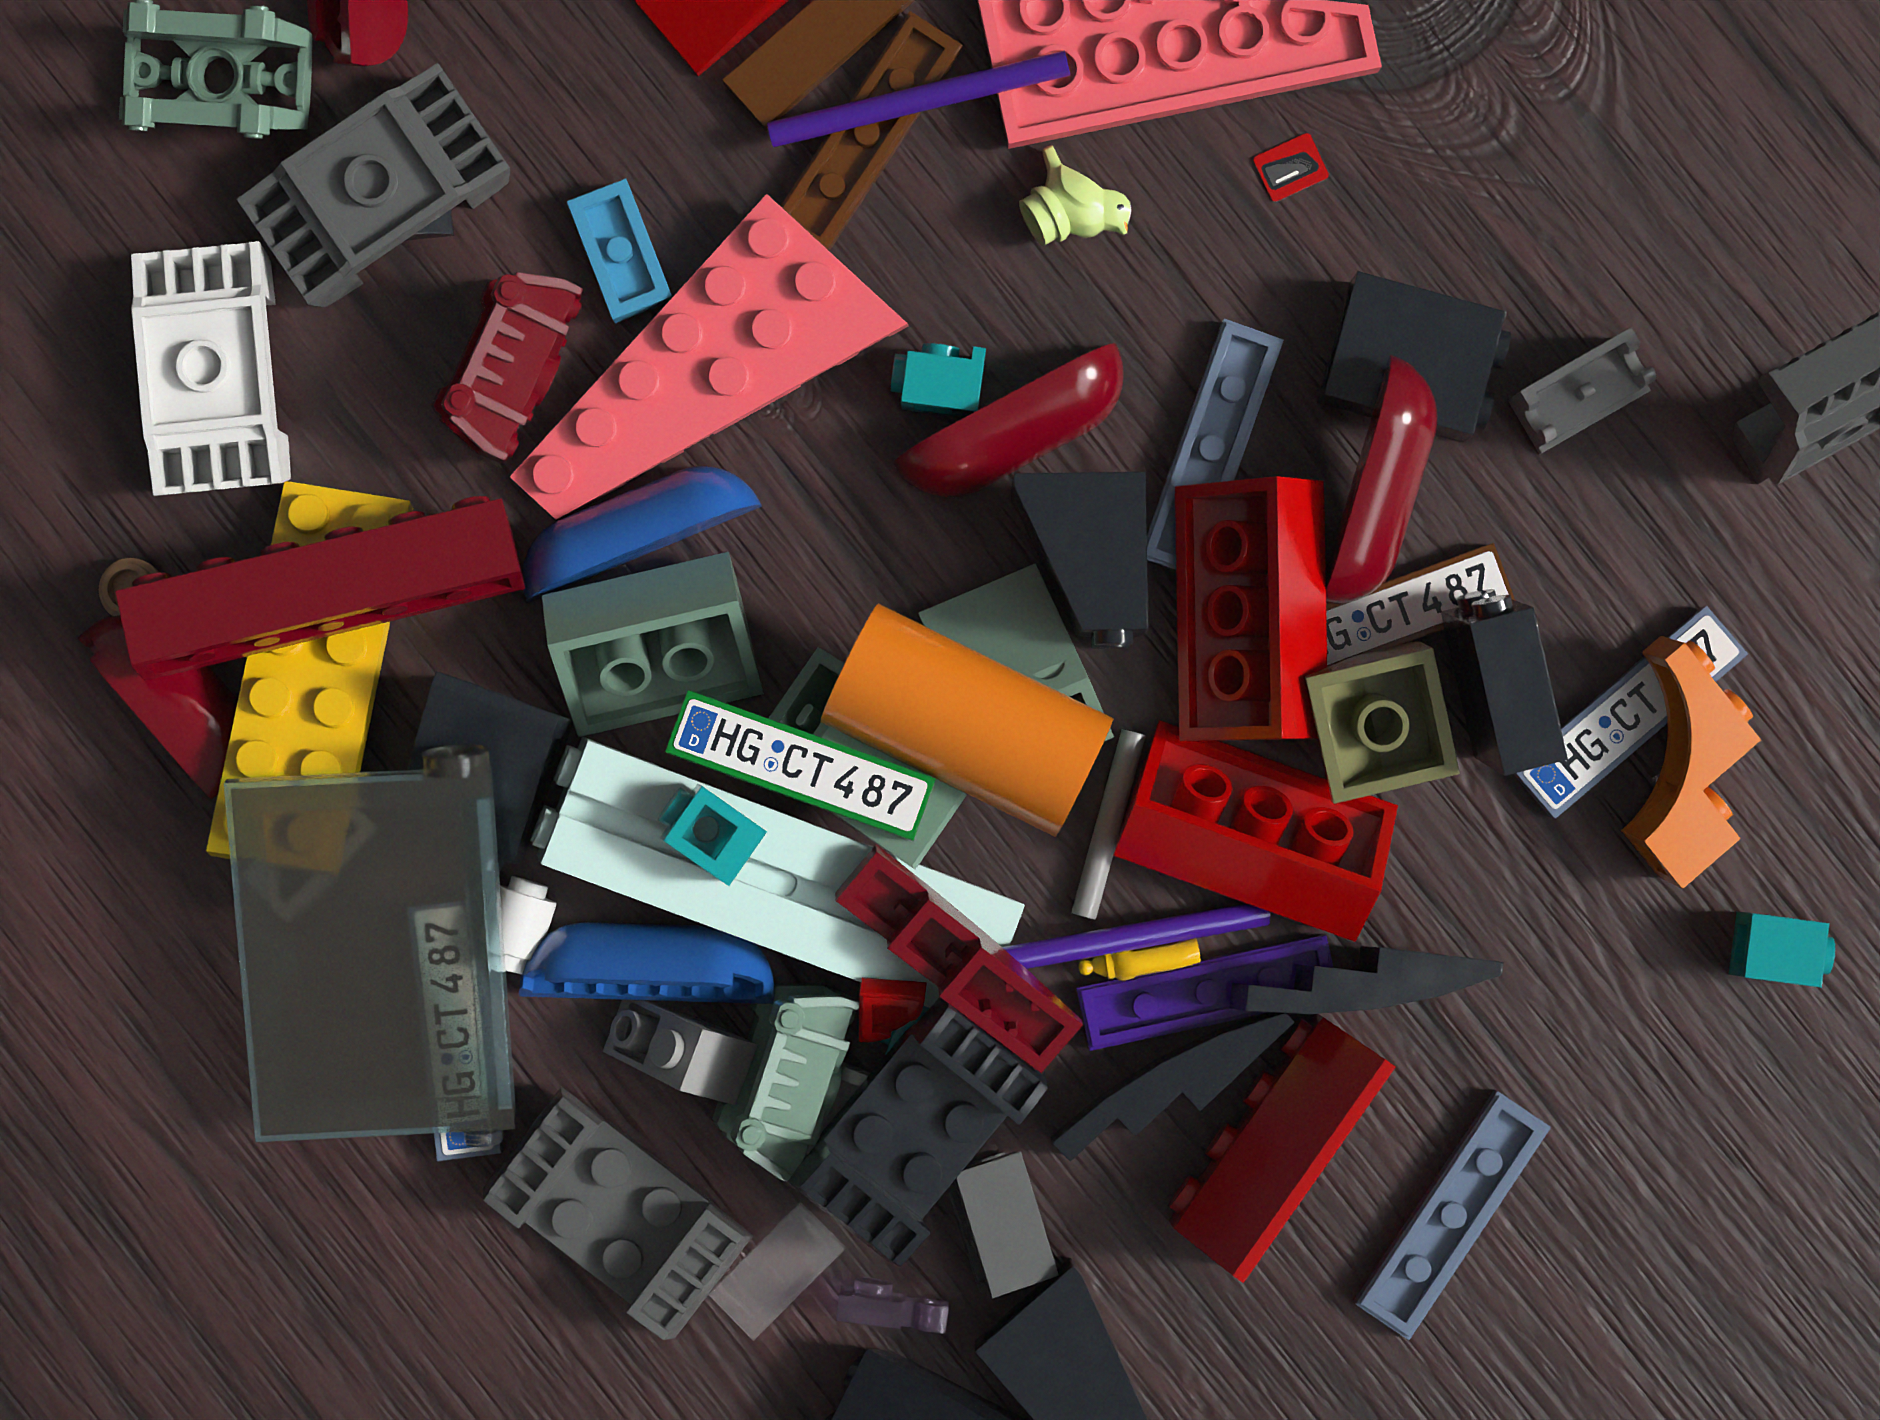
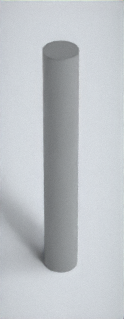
M1121 729L1071 912L1073 914L1096 920L1146 738L1145 735Z

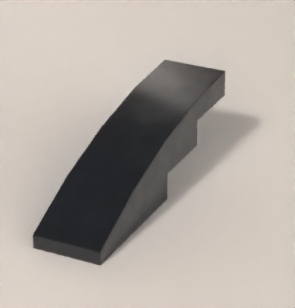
M1361 946L1358 971L1297 964L1294 990L1232 983L1229 1008L1244 1011L1299 1014L1381 1009L1443 996L1498 977L1503 973L1504 962Z
M1265 1013L1217 1029L1155 1059L1097 1097L1051 1136L1052 1143L1071 1162L1117 1118L1134 1136L1138 1135L1182 1092L1201 1111L1283 1034L1294 1021L1286 1013Z

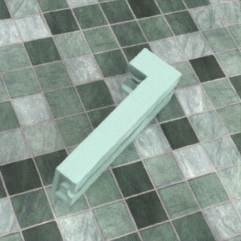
M583 736L578 749L566 745L553 779L556 784L564 787L555 809L543 805L530 839L533 842L532 845L539 847L537 857L542 865L859 982L862 981V978L927 982L924 1006L929 1008L940 997L939 989L935 984L887 949V940L835 901V892L872 850L873 846L665 769L652 762ZM700 784L767 831L730 886L720 881L660 838L667 826L658 821V818L679 788L684 789L690 794L695 786ZM702 817L695 823L693 831L697 840L709 841L717 834L718 827L713 818ZM887 852L927 883L1001 947L1010 946L1023 912L1024 904L920 864L916 869H913Z

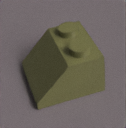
M1420 641L1356 655L1304 676L1333 804L1460 774L1432 647Z

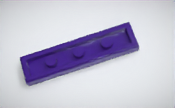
M1320 934L1203 959L1197 964L1175 970L1136 976L1126 981L1114 978L1077 986L1076 991L1089 1050L1269 1013L1230 1009L1232 983L1294 990L1297 964L1333 968L1327 936Z

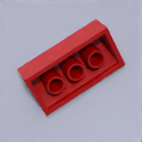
M1275 476L1175 486L1179 741L1318 739L1304 676L1327 667L1324 481Z
M1159 720L1127 807L1113 856L1356 942L1381 893L1398 805L1371 795L1333 804L1326 779L1219 741H1179V727Z
M1315 1014L1309 1023L1300 1018L1293 1025L1279 1047L1286 1056L1272 1075L1263 1070L1254 1080L1242 1100L1243 1103L1249 1106L1235 1128L1229 1123L1223 1125L1205 1152L1212 1159L1198 1180L1189 1175L1179 1186L1168 1204V1207L1175 1211L1169 1220L1173 1229L1242 1283L1248 1278L1396 1068L1386 1059L1319 1014Z

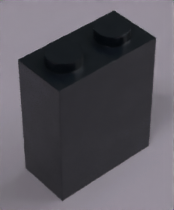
M1357 271L1349 282L1317 403L1372 417L1390 355L1411 364L1429 385L1437 407V429L1435 435L1464 442L1474 435L1475 428L1485 429L1491 414L1495 394L1485 390L1491 368L1500 369L1508 351L1511 332L1502 330L1507 311Z
M1495 589L1475 591L1457 597L1459 607L1441 611L1474 758L1504 776L1568 760L1534 607L1512 600L1511 595L1496 596Z

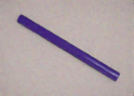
M1064 50L767 122L774 148L1070 76V71Z
M1246 903L1002 948L1026 969L1268 926L1270 924V911Z

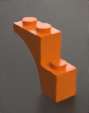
M1660 636L1642 653L1651 665L1664 696L1668 723L1666 753L1659 778L1652 793L1633 820L1621 831L1659 878L1683 889L1741 839L1727 822L1733 815L1732 811L1724 800L1708 786L1760 742L1761 739L1748 724V721L1753 718L1748 706L1730 689L1722 691L1711 677L1710 673L1715 670V666L1707 654L1690 640L1684 643Z

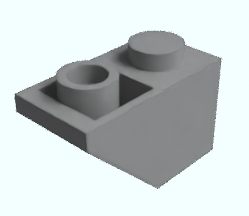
M622 1000L617 1015L611 1024L610 1033L603 1052L679 1091L735 1105L758 1045L720 1026L651 1000Z

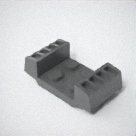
M439 63L403 85L387 90L282 161L273 173L240 196L237 201L308 305L327 307L364 284L357 274L359 271L466 199L474 209L509 183L510 167Z
M1880 310L1861 323L1845 329L1841 334L1818 344L1814 349L1791 359L1785 365L1771 370L1759 378L1757 382L1771 403L1737 421L1733 429V442L1757 484L1770 479L1776 485H1779L1880 429Z
M560 1087L482 1188L483 1200L518 1229L524 1223L532 1227L630 1303L631 1307L627 1314L663 1340L672 1339L678 1335L753 1237L749 1231L721 1210L708 1196L615 1124L593 1111L563 1087Z

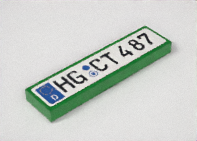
M689 690L665 751L667 754L913 842L936 778Z

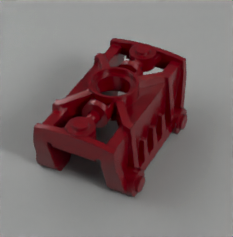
M516 272L514 275L506 274L498 277V279L487 282L479 299L483 306L482 312L448 386L438 389L431 404L433 411L440 416L439 421L473 452L502 463L508 457L513 456L519 443L517 440L518 433L516 432L519 425L525 426L527 421L531 422L534 415L531 412L534 406L538 407L541 404L556 375L561 361L560 349L561 347L564 348L567 343L565 337L569 326L565 324H568L571 319L576 318L582 305L579 301L583 288L565 279Z

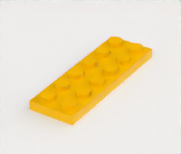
M285 481L271 545L282 542H296L299 546L325 541L324 537L327 533L339 528L354 526L361 527L363 531L388 526V521L392 517L412 512L413 506L409 500ZM390 622L247 656L206 849L210 856L339 876Z

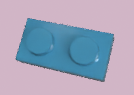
M627 179L567 201L609 312L615 323L664 305L672 299L671 291Z

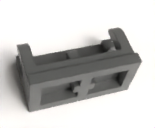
M1021 1151L1008 1154L1000 1152L969 1162L947 1189L979 1293L995 1298L1059 1276Z

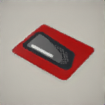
M1309 133L1302 134L1254 157L1257 170L1274 202L1323 181L1329 176Z

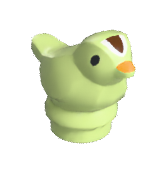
M1052 145L1043 149V157L1047 168L1046 185L1031 189V195L1019 201L1024 221L1038 243L1045 246L1054 240L1061 242L1070 233L1082 238L1096 236L1103 230L1125 235L1132 212L1130 201L1127 197L1115 190L1102 189L1091 179L1063 165Z

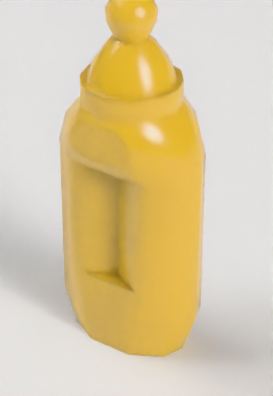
M1195 938L1096 956L1092 961L1082 960L1079 963V971L1083 975H1088L1094 971L1101 976L1108 977V979L1116 978L1126 981L1136 976L1175 970L1201 962L1198 942Z

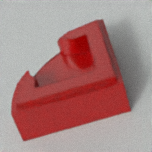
M862 978L859 1007V1042L885 1040L891 1037L892 1031L903 1027L910 1021H915L920 1016L924 1006L927 982Z

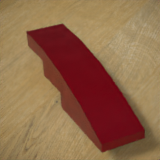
M877 844L835 892V901L887 940V949L935 984L939 989V996L1040 1073L1043 1072L1083 1026L1082 1020L1030 971L927 883Z

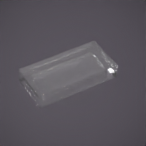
M800 1201L708 1295L754 1341L845 1250V1246Z

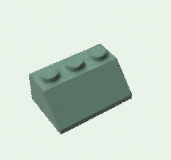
M729 552L542 595L547 646L578 737L679 714L688 690L723 703L764 694L742 597Z

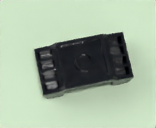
M939 997L919 1021L903 1033L822 1131L814 1148L787 1182L886 1261L901 1267L931 1233L923 1220L924 1216L1007 1116L1020 1125L1048 1088L1045 1070L1042 1073L1037 1071Z

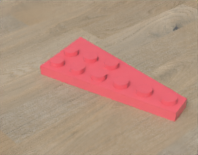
M766 194L513 472L510 478L552 517L560 520L624 486L629 480L660 463H665L683 453L688 447L712 434L715 435L801 387V384L835 365L844 363L858 355V352L887 336L894 335L909 325Z

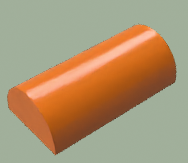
M878 603L866 621L841 670L820 722L1056 837L1095 762L1114 718Z

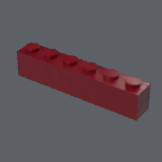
M486 496L469 497L454 503L450 511L430 516L421 511L406 512L392 517L388 521L389 525L367 531H363L361 527L354 526L339 528L327 533L324 537L325 541L299 546L296 542H282L262 549L260 552L261 556L238 562L230 557L214 558L200 563L196 567V572L171 577L168 573H152L138 577L132 582L133 587L115 591L131 666L144 681L525 589L503 500L500 498L490 501Z

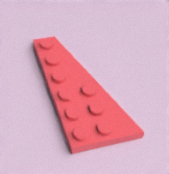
M977 0L991 68L1064 50L1068 61L1070 76L997 93L1008 149L1378 73L1382 67L1369 6L1363 4L1329 0Z

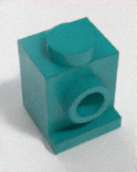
M935 343L923 344L922 352L908 351L907 355L895 354L891 392L902 393V410L964 418L978 411L986 348L973 346L972 359L959 358L960 349L957 347Z
M697 784L690 794L684 789L679 788L658 818V821L667 826L660 836L664 842L728 886L733 882L767 833L765 829L700 784ZM702 817H711L717 823V834L709 841H699L694 835V825Z

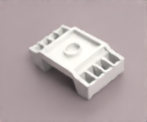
M256 241L131 254L134 295L132 318L143 436L148 450L153 495L278 484L290 480L288 435L277 429L266 305H276L271 261L261 243Z

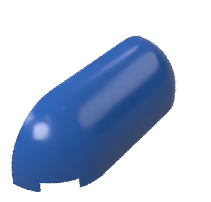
M694 466L676 471L562 518L546 527L532 542L524 559L522 576L525 585L523 592L526 601L529 603L537 600L542 595L554 593L762 507L748 484L726 470L709 466Z
M580 922L564 925L545 936L531 959L526 962L523 974L520 977L519 996L774 1004V977L767 958L755 943L710 926Z

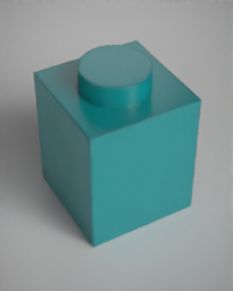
M1736 911L1729 974L1822 988L1823 975L1830 974L1835 959V941L1833 937L1828 936L1830 923Z

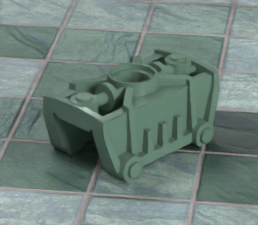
M151 0L127 2V9H124L123 33L127 37L124 60V96L120 97L119 120H122L123 126H129L128 130L147 132L148 128H155V122L237 127V133L244 134L245 138L262 139L263 135H270V129H308L312 77V33L308 30L275 18V12L269 11L268 7L250 6V9H243V15L160 10V6L153 4ZM141 39L174 41L191 58L176 57L172 62V66L163 65L157 58L141 52ZM267 47L300 49L298 62L283 64L276 72H267L263 62L250 61ZM217 58H225L234 69V80L228 90L223 93L214 94L205 84V69L211 61ZM163 80H171L175 89L187 90L175 100L138 97L139 90L154 88ZM266 86H276L282 94L296 99L297 111L258 105L248 94H263Z
M818 983L774 984V1004H750V1009L755 1016L747 1040L758 1046L736 1104L732 1105L718 1101L712 1118L714 1124L722 1130L721 1134L736 1144L744 1155L778 1179L784 1181L790 1179L807 1157L808 1145L813 1147L816 1145L823 1117L830 1112L835 1102L841 1083V1064L850 1043L844 1040V1037L859 1007V1002L853 997Z

